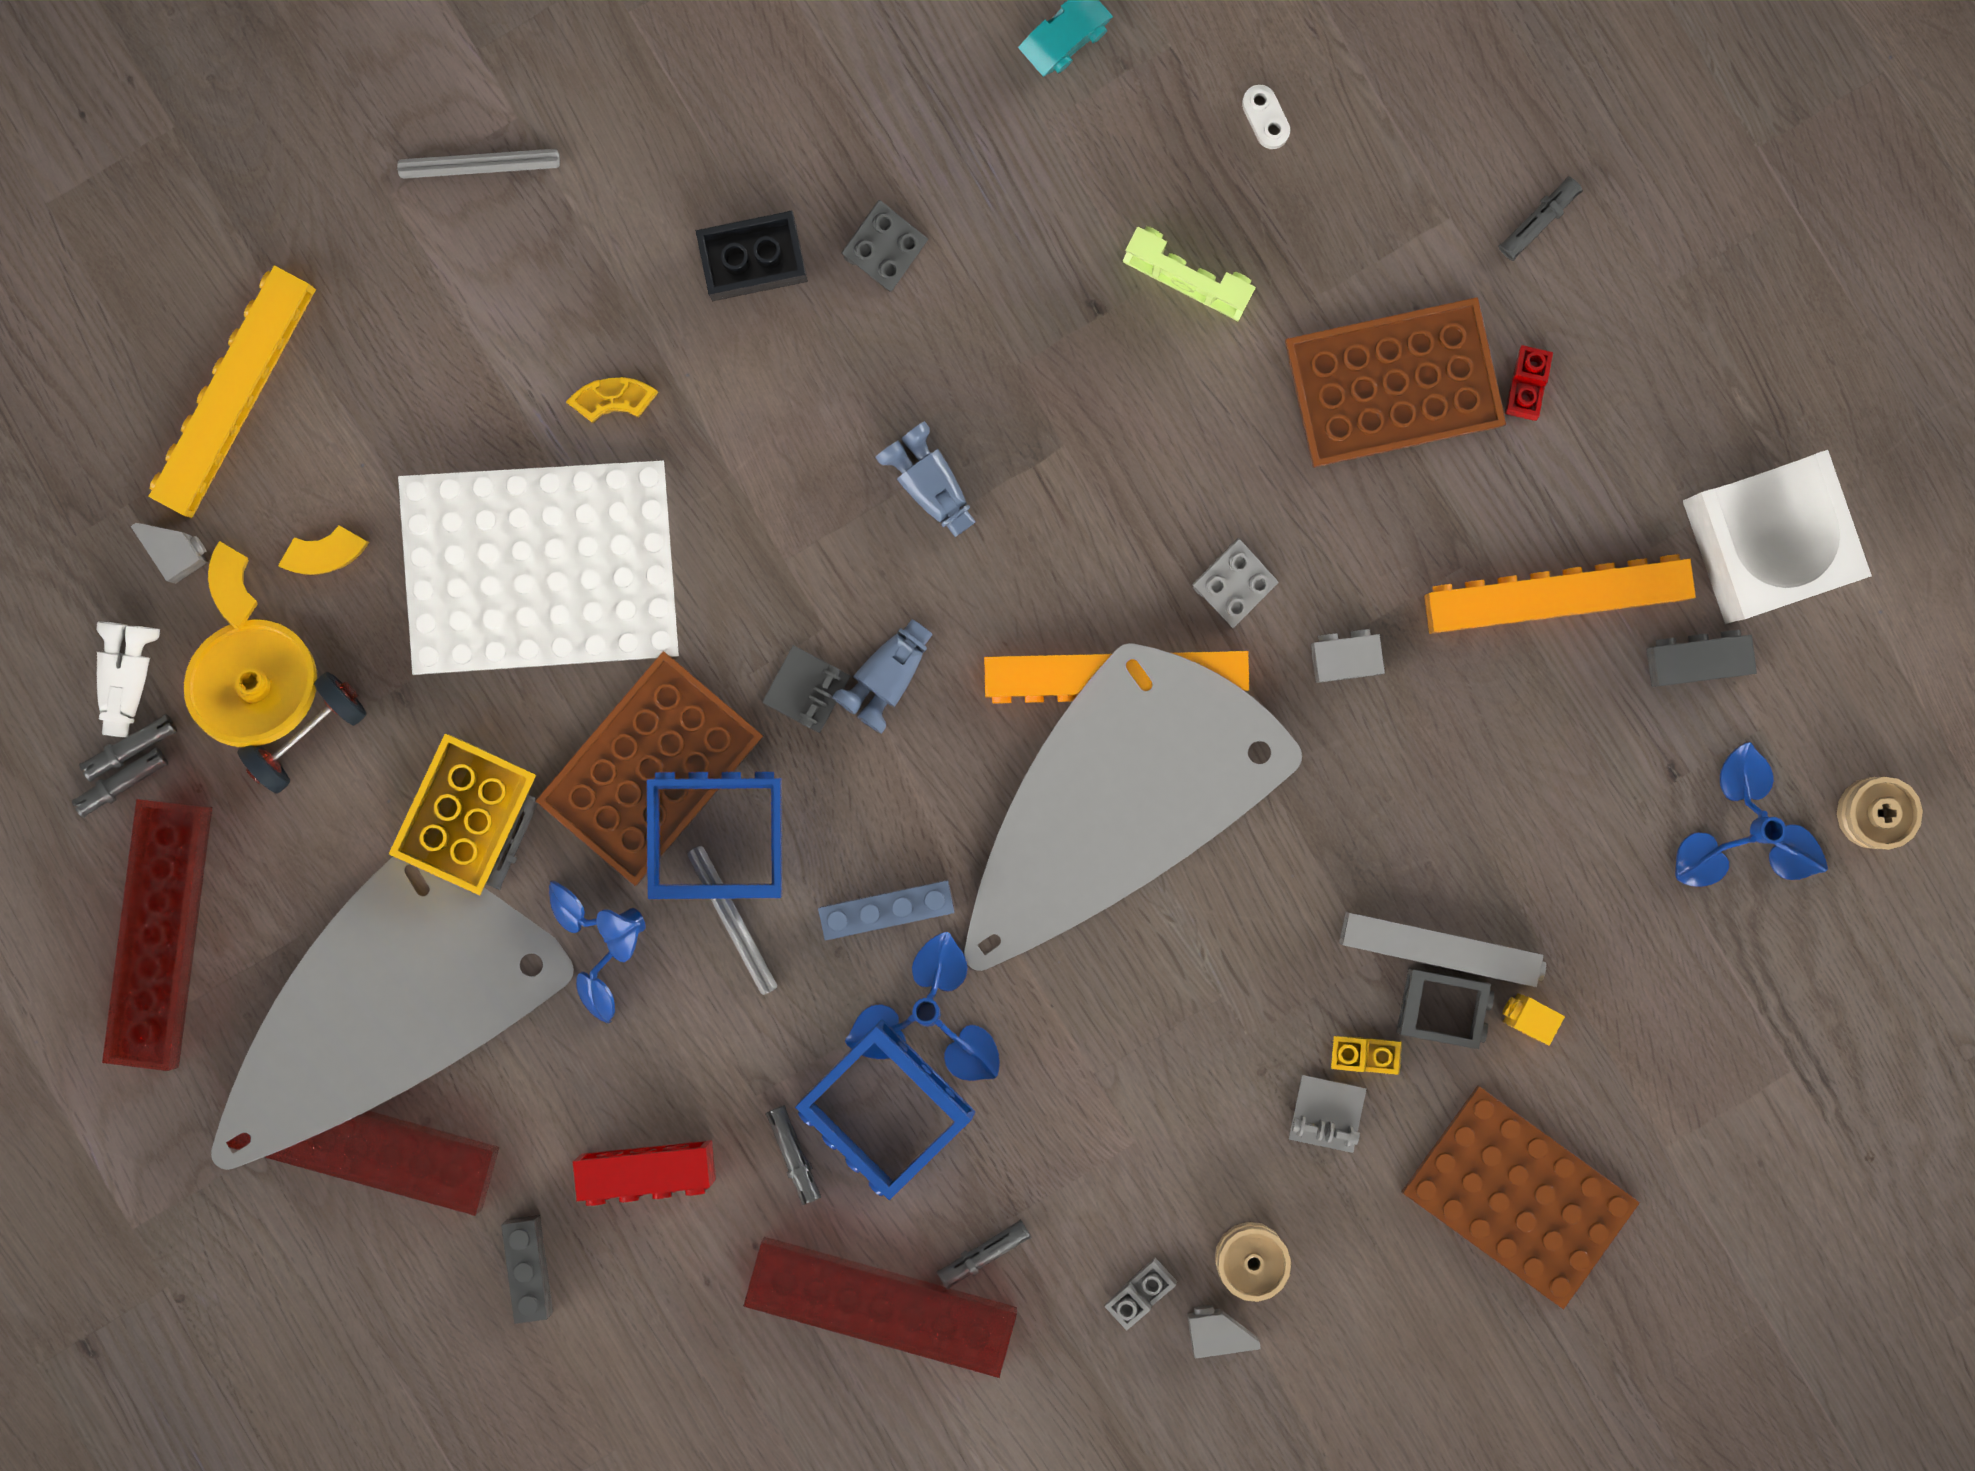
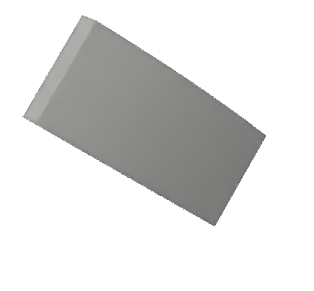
M1155 1257L1131 1278L1104 1307L1127 1331L1145 1316L1157 1301L1172 1290L1178 1281Z

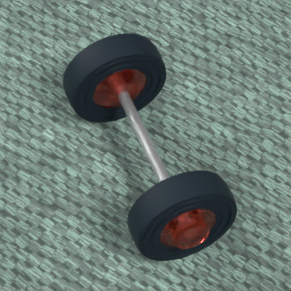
M329 672L322 674L314 683L327 707L274 754L262 746L254 747L252 745L240 747L237 751L239 758L247 768L246 771L255 782L261 783L276 794L285 789L290 783L287 773L277 759L325 716L333 711L347 723L354 726L367 714L357 699L358 694L347 682L342 683Z

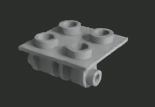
M1237 538L1192 585L1194 586V591L1201 597L1203 596L1221 617L1234 628L1279 582L1248 547Z
M1302 1075L1289 1140L1353 1153L1355 1145L1359 1142L1360 1132H1358L1366 1088Z

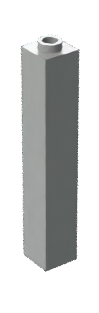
M1345 912L1339 944L1533 987H1537L1538 981H1543L1545 976L1546 962H1543L1544 955Z

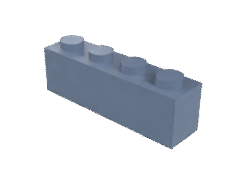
M948 880L818 908L825 941L955 913Z

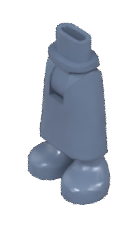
M924 421L901 439L919 462L915 465L911 462L899 440L888 446L875 458L881 465L896 467L902 473L897 478V481L929 515L940 522L943 528L947 526L954 537H957L976 523V521L968 512L970 506L966 505L962 490L940 450L937 449L931 453L928 449L926 440L930 433V427Z
M911 619L904 630L900 628L897 634L886 641L855 673L853 677L858 683L850 690H837L832 698L851 714L855 715L868 693L873 691L875 696L859 713L857 718L876 732L882 734L886 729V721L882 716L884 708L887 704L895 707L902 697L921 661L923 652L927 650L925 644L933 634Z

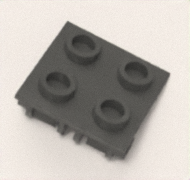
M878 200L841 254L845 256L844 259L847 262L857 265L884 288L892 292L926 244L928 238L881 200Z
M793 645L762 703L820 733L837 703L832 698L833 694L837 690H844L851 676Z

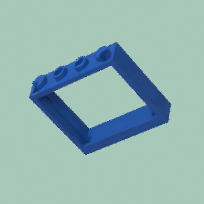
M655 772V779H647L648 899L781 898L782 778H774V772H754V778H741V772H721V778L708 779V772H688V779H675V772ZM771 788L772 883L660 884V789Z
M883 1019L795 1107L799 1111L798 1115L801 1120L808 1126H814L822 1134V1139L826 1145L833 1150L837 1149L844 1155L847 1165L854 1172H861L869 1180L871 1189L879 1196L884 1195L888 1200L899 1192L972 1120L976 1113ZM873 1043L885 1052L954 1121L895 1180H892L814 1103Z

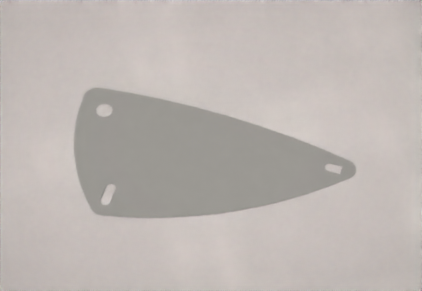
M1128 643L1117 648L1092 676L1057 722L1026 773L1008 809L987 861L977 893L964 950L967 965L977 971L987 970L1075 927L1160 876L1225 830L1293 774L1302 761V752L1298 743L1266 708L1244 690L1218 673L1176 654L1148 646ZM1129 660H1137L1153 684L1150 690L1143 691L1126 668V663ZM1262 741L1269 745L1271 756L1267 762L1256 764L1250 760L1248 749L1254 742ZM990 935H998L1001 939L1000 945L984 955L978 944Z
M393 856L371 876L330 921L304 955L274 1001L252 1042L230 1092L211 1150L214 1164L221 1169L230 1170L258 1160L325 1132L414 1087L490 1041L564 988L573 977L574 968L571 959L555 937L486 888L483 889L481 895H477L418 868L430 889L426 896L418 895L404 871L409 863ZM527 954H536L543 962V968L536 976H526L520 970V961ZM241 1133H248L251 1137L250 1143L233 1154L226 1142Z

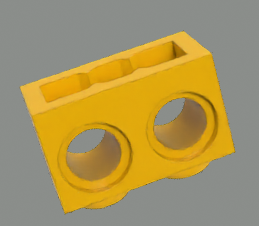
M1517 993L1515 998H1509L1502 1011V1014L1505 1015L1502 1022L1550 1046L1565 1018L1562 1014Z

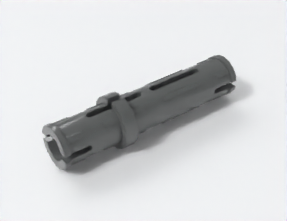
M1568 176L1550 196H1544L1540 200L1541 205L1498 246L1504 256L1514 261L1555 218L1559 219L1564 214L1563 210L1583 192L1580 184Z
M165 714L120 742L104 746V751L80 763V769L82 771L85 769V772H83L84 776L88 781L92 782L95 778L114 767L117 769L121 768L126 760L169 735L175 734L177 732L176 726L171 725L173 721Z
M155 747L152 751L108 779L98 780L95 783V787L78 798H74L72 804L73 806H78L75 808L81 817L85 818L89 813L105 803L111 804L117 800L116 796L160 768L167 766L168 761L163 759L165 756L161 750Z
M527 794L486 885L501 890L502 883L511 864H515L517 861V857H515L516 852L538 804L536 797ZM522 812H525L514 837L511 838ZM510 843V847L505 855V858L502 862L500 869L498 870L497 868L499 866V863L504 855L507 845Z
M785 1105L766 1112L765 1114L788 1168L787 1176L792 1178L801 1204L805 1205L821 1198L822 1196L811 1173L813 1167L811 1162L807 1163Z
M1020 1219L1011 1227L970 1252H962V1257L936 1272L948 1290L971 1274L976 1276L980 1273L979 1269L1032 1237Z

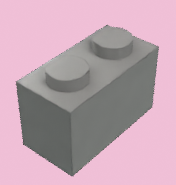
M1370 629L1352 631L1351 638L1338 639V633L1318 636L1319 642L1311 644L1316 683L1385 673L1380 634L1371 635Z

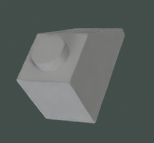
M135 523L131 526L167 582L176 584L208 563L203 555L207 552L206 548L197 536L192 537L183 532Z
M1213 1305L1198 1306L1194 1308L1193 1313H1187L1195 1359L1261 1349L1257 1336L1221 1309H1214Z

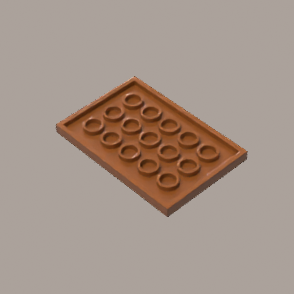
M1478 297L1285 340L1313 468L1504 427L1506 425Z
M663 651L542 792L536 802L629 882L637 886L647 874V779H655V772H675V779H688V772H708V779L721 778V772H734L764 736ZM660 789V858L719 789Z
M1478 1085L1401 1191L1563 1310L1640 1203Z

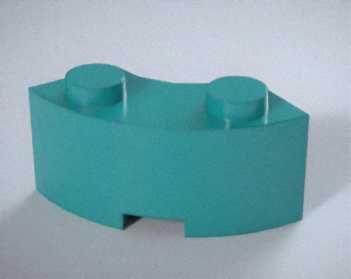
M1067 0L1061 5V9L1053 18L1048 21L1045 19L1018 48L1043 77L1053 71L1059 74L1072 63L1073 60L1070 57L1089 41L1095 43L1107 32L1105 26L1113 16L1099 0Z

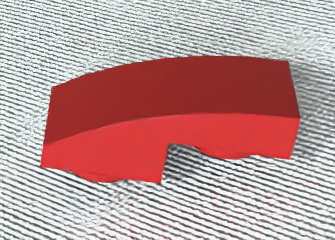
M1521 345L1513 372L1505 414L1533 421L1538 420L1544 389L1549 379L1553 352Z

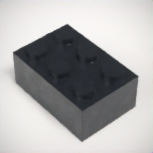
M793 211L695 230L708 295L712 302L808 282Z

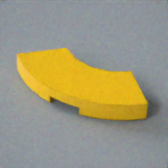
M626 377L596 380L583 386L571 395L566 403L592 423L602 415L614 411L628 412L639 418L658 394V391L650 385Z
M338 525L331 535L318 541H304L294 537L278 566L304 575L329 573L353 562L365 550L369 542Z
M219 541L209 563V589L221 615L240 631L258 605L257 601L247 593L244 586V571L249 560L246 556Z

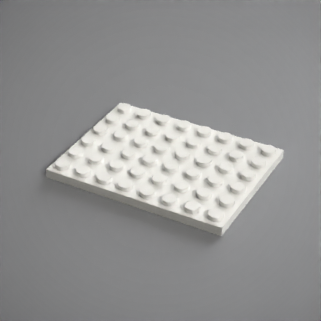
M664 460L398 476L413 675L658 658L663 651L670 657L679 656Z

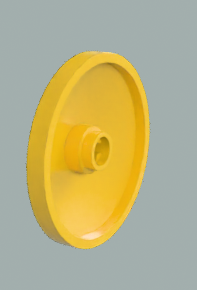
M247 620L240 631L230 624L213 633L199 646L186 670L184 698L193 720L213 739L235 747L261 746L285 736L306 716L316 694L314 683L317 680V669L311 652L293 631L272 621Z

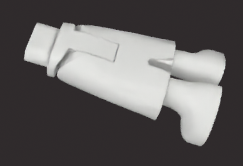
M98 621L96 630L104 639V652H97V697L100 710L99 719L103 720L102 734L128 737L129 725L134 723V718L128 717H134L136 714L150 658L141 656L145 644L156 641L159 638L160 629ZM124 638L126 641L125 654L120 653L121 643Z

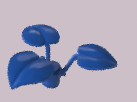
M1744 743L1736 748L1727 757L1720 772V787L1725 797L1731 801L1744 799L1746 806L1759 817L1750 826L1751 835L1721 844L1720 846H1718L1716 839L1708 833L1697 832L1687 836L1678 848L1675 870L1677 880L1685 885L1702 887L1720 881L1729 869V860L1722 851L1754 842L1775 845L1770 850L1769 862L1773 871L1781 878L1800 880L1828 870L1820 845L1807 829L1799 825H1785L1780 818L1768 817L1767 811L1761 810L1751 801V799L1759 800L1764 798L1772 789L1774 782L1773 772L1769 763L1755 749L1752 743Z
M552 880L549 885V898L553 914L558 923L571 933L579 932L581 925L583 927L597 925L600 934L604 938V942L607 943L609 952L590 971V975L586 972L578 974L576 986L578 995L588 1011L596 1018L609 1024L612 1022L611 1019L615 1013V1002L611 991L602 980L597 979V975L612 957L620 962H626L632 957L638 934L646 928L644 918L637 909L630 908L619 915L611 910L603 909L597 914V919H585L584 907L579 899L570 890Z
M943 932L930 939L920 949L914 959L912 966L914 981L921 987H931V991L927 998L919 999L914 1004L913 1015H910L908 1019L899 1024V1017L894 1009L885 1005L870 1006L857 1017L849 1035L845 1039L847 1046L852 1049L881 1019L905 1042L906 1038L901 1030L911 1023L917 1021L925 1027L936 1024L954 1041L947 1046L944 1053L946 1067L952 1075L962 1080L976 1081L995 1079L999 1073L1000 1058L998 1049L992 1036L985 1029L975 1025H968L962 1029L958 1037L940 1020V1008L933 1000L937 993V988L946 992L957 989L966 979L968 969L963 952L949 932ZM875 1043L862 1054V1056L872 1059L890 1058Z

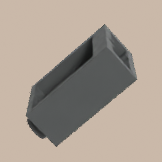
M1408 968L1396 1032L1400 1035L1479 1049L1480 1042L1485 1043L1488 1033V1023H1484L1486 1010H1491L1494 1001V991L1490 990L1491 984ZM1424 980L1478 990L1469 1038L1416 1028Z

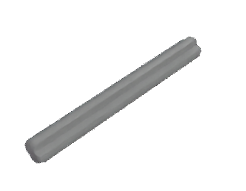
M557 149L400 159L397 163V170L399 176L405 179L549 169L560 166V155Z
M698 846L687 853L702 884H723L703 846ZM711 899L760 993L765 995L775 990L777 984L732 899Z

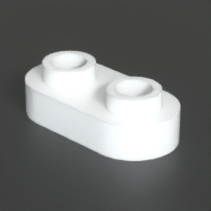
M1265 85L1250 87L1242 101V107L1262 146L1268 149L1280 148L1286 143L1290 134V126L1280 104L1269 87ZM1262 96L1266 103L1262 106L1256 105L1254 98ZM1275 125L1279 128L1280 133L1272 135L1269 133L1268 127Z

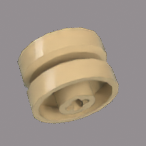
M1869 777L1857 780L1845 789L1838 801L1837 809L1840 829L1848 840L1860 847L1885 850L1901 847L1913 839L1921 826L1923 814L1920 798L1912 787L1900 779L1889 777ZM1878 809L1881 811L1880 817H1878Z
M1245 1222L1235 1225L1222 1235L1216 1246L1215 1264L1221 1281L1233 1295L1242 1300L1259 1302L1272 1298L1284 1288L1290 1277L1291 1259L1287 1247L1273 1229L1262 1223ZM1257 1258V1265L1251 1267L1248 1263L1249 1259Z

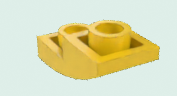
M1334 1036L1331 1069L1399 1075L1402 1041Z

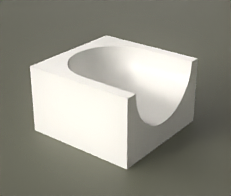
M1828 450L1722 487L1701 492L1683 500L1725 624L1744 620L1872 576Z

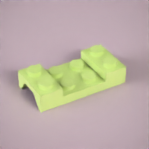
M1148 226L1145 229L1137 227L1125 250L1127 253L1123 263L1239 321L1256 288L1250 284L1251 279L1238 272H1234L1233 275L1226 272L1221 283L1215 281L1216 276L1201 268L1196 272L1185 266L1187 262L1181 257L1169 253L1168 257L1163 255L1167 241L1162 239V233Z

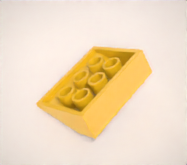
M444 734L389 855L477 895H481L536 775L450 734Z

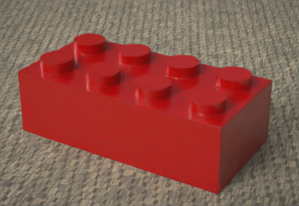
M712 1140L582 1153L573 1161L576 1202L586 1201V1206L606 1204V1200L619 1197V1202L621 1203L638 1201L639 1197L645 1194H652V1199H664L672 1197V1193L684 1190L686 1196L705 1194V1190L709 1189L716 1180Z

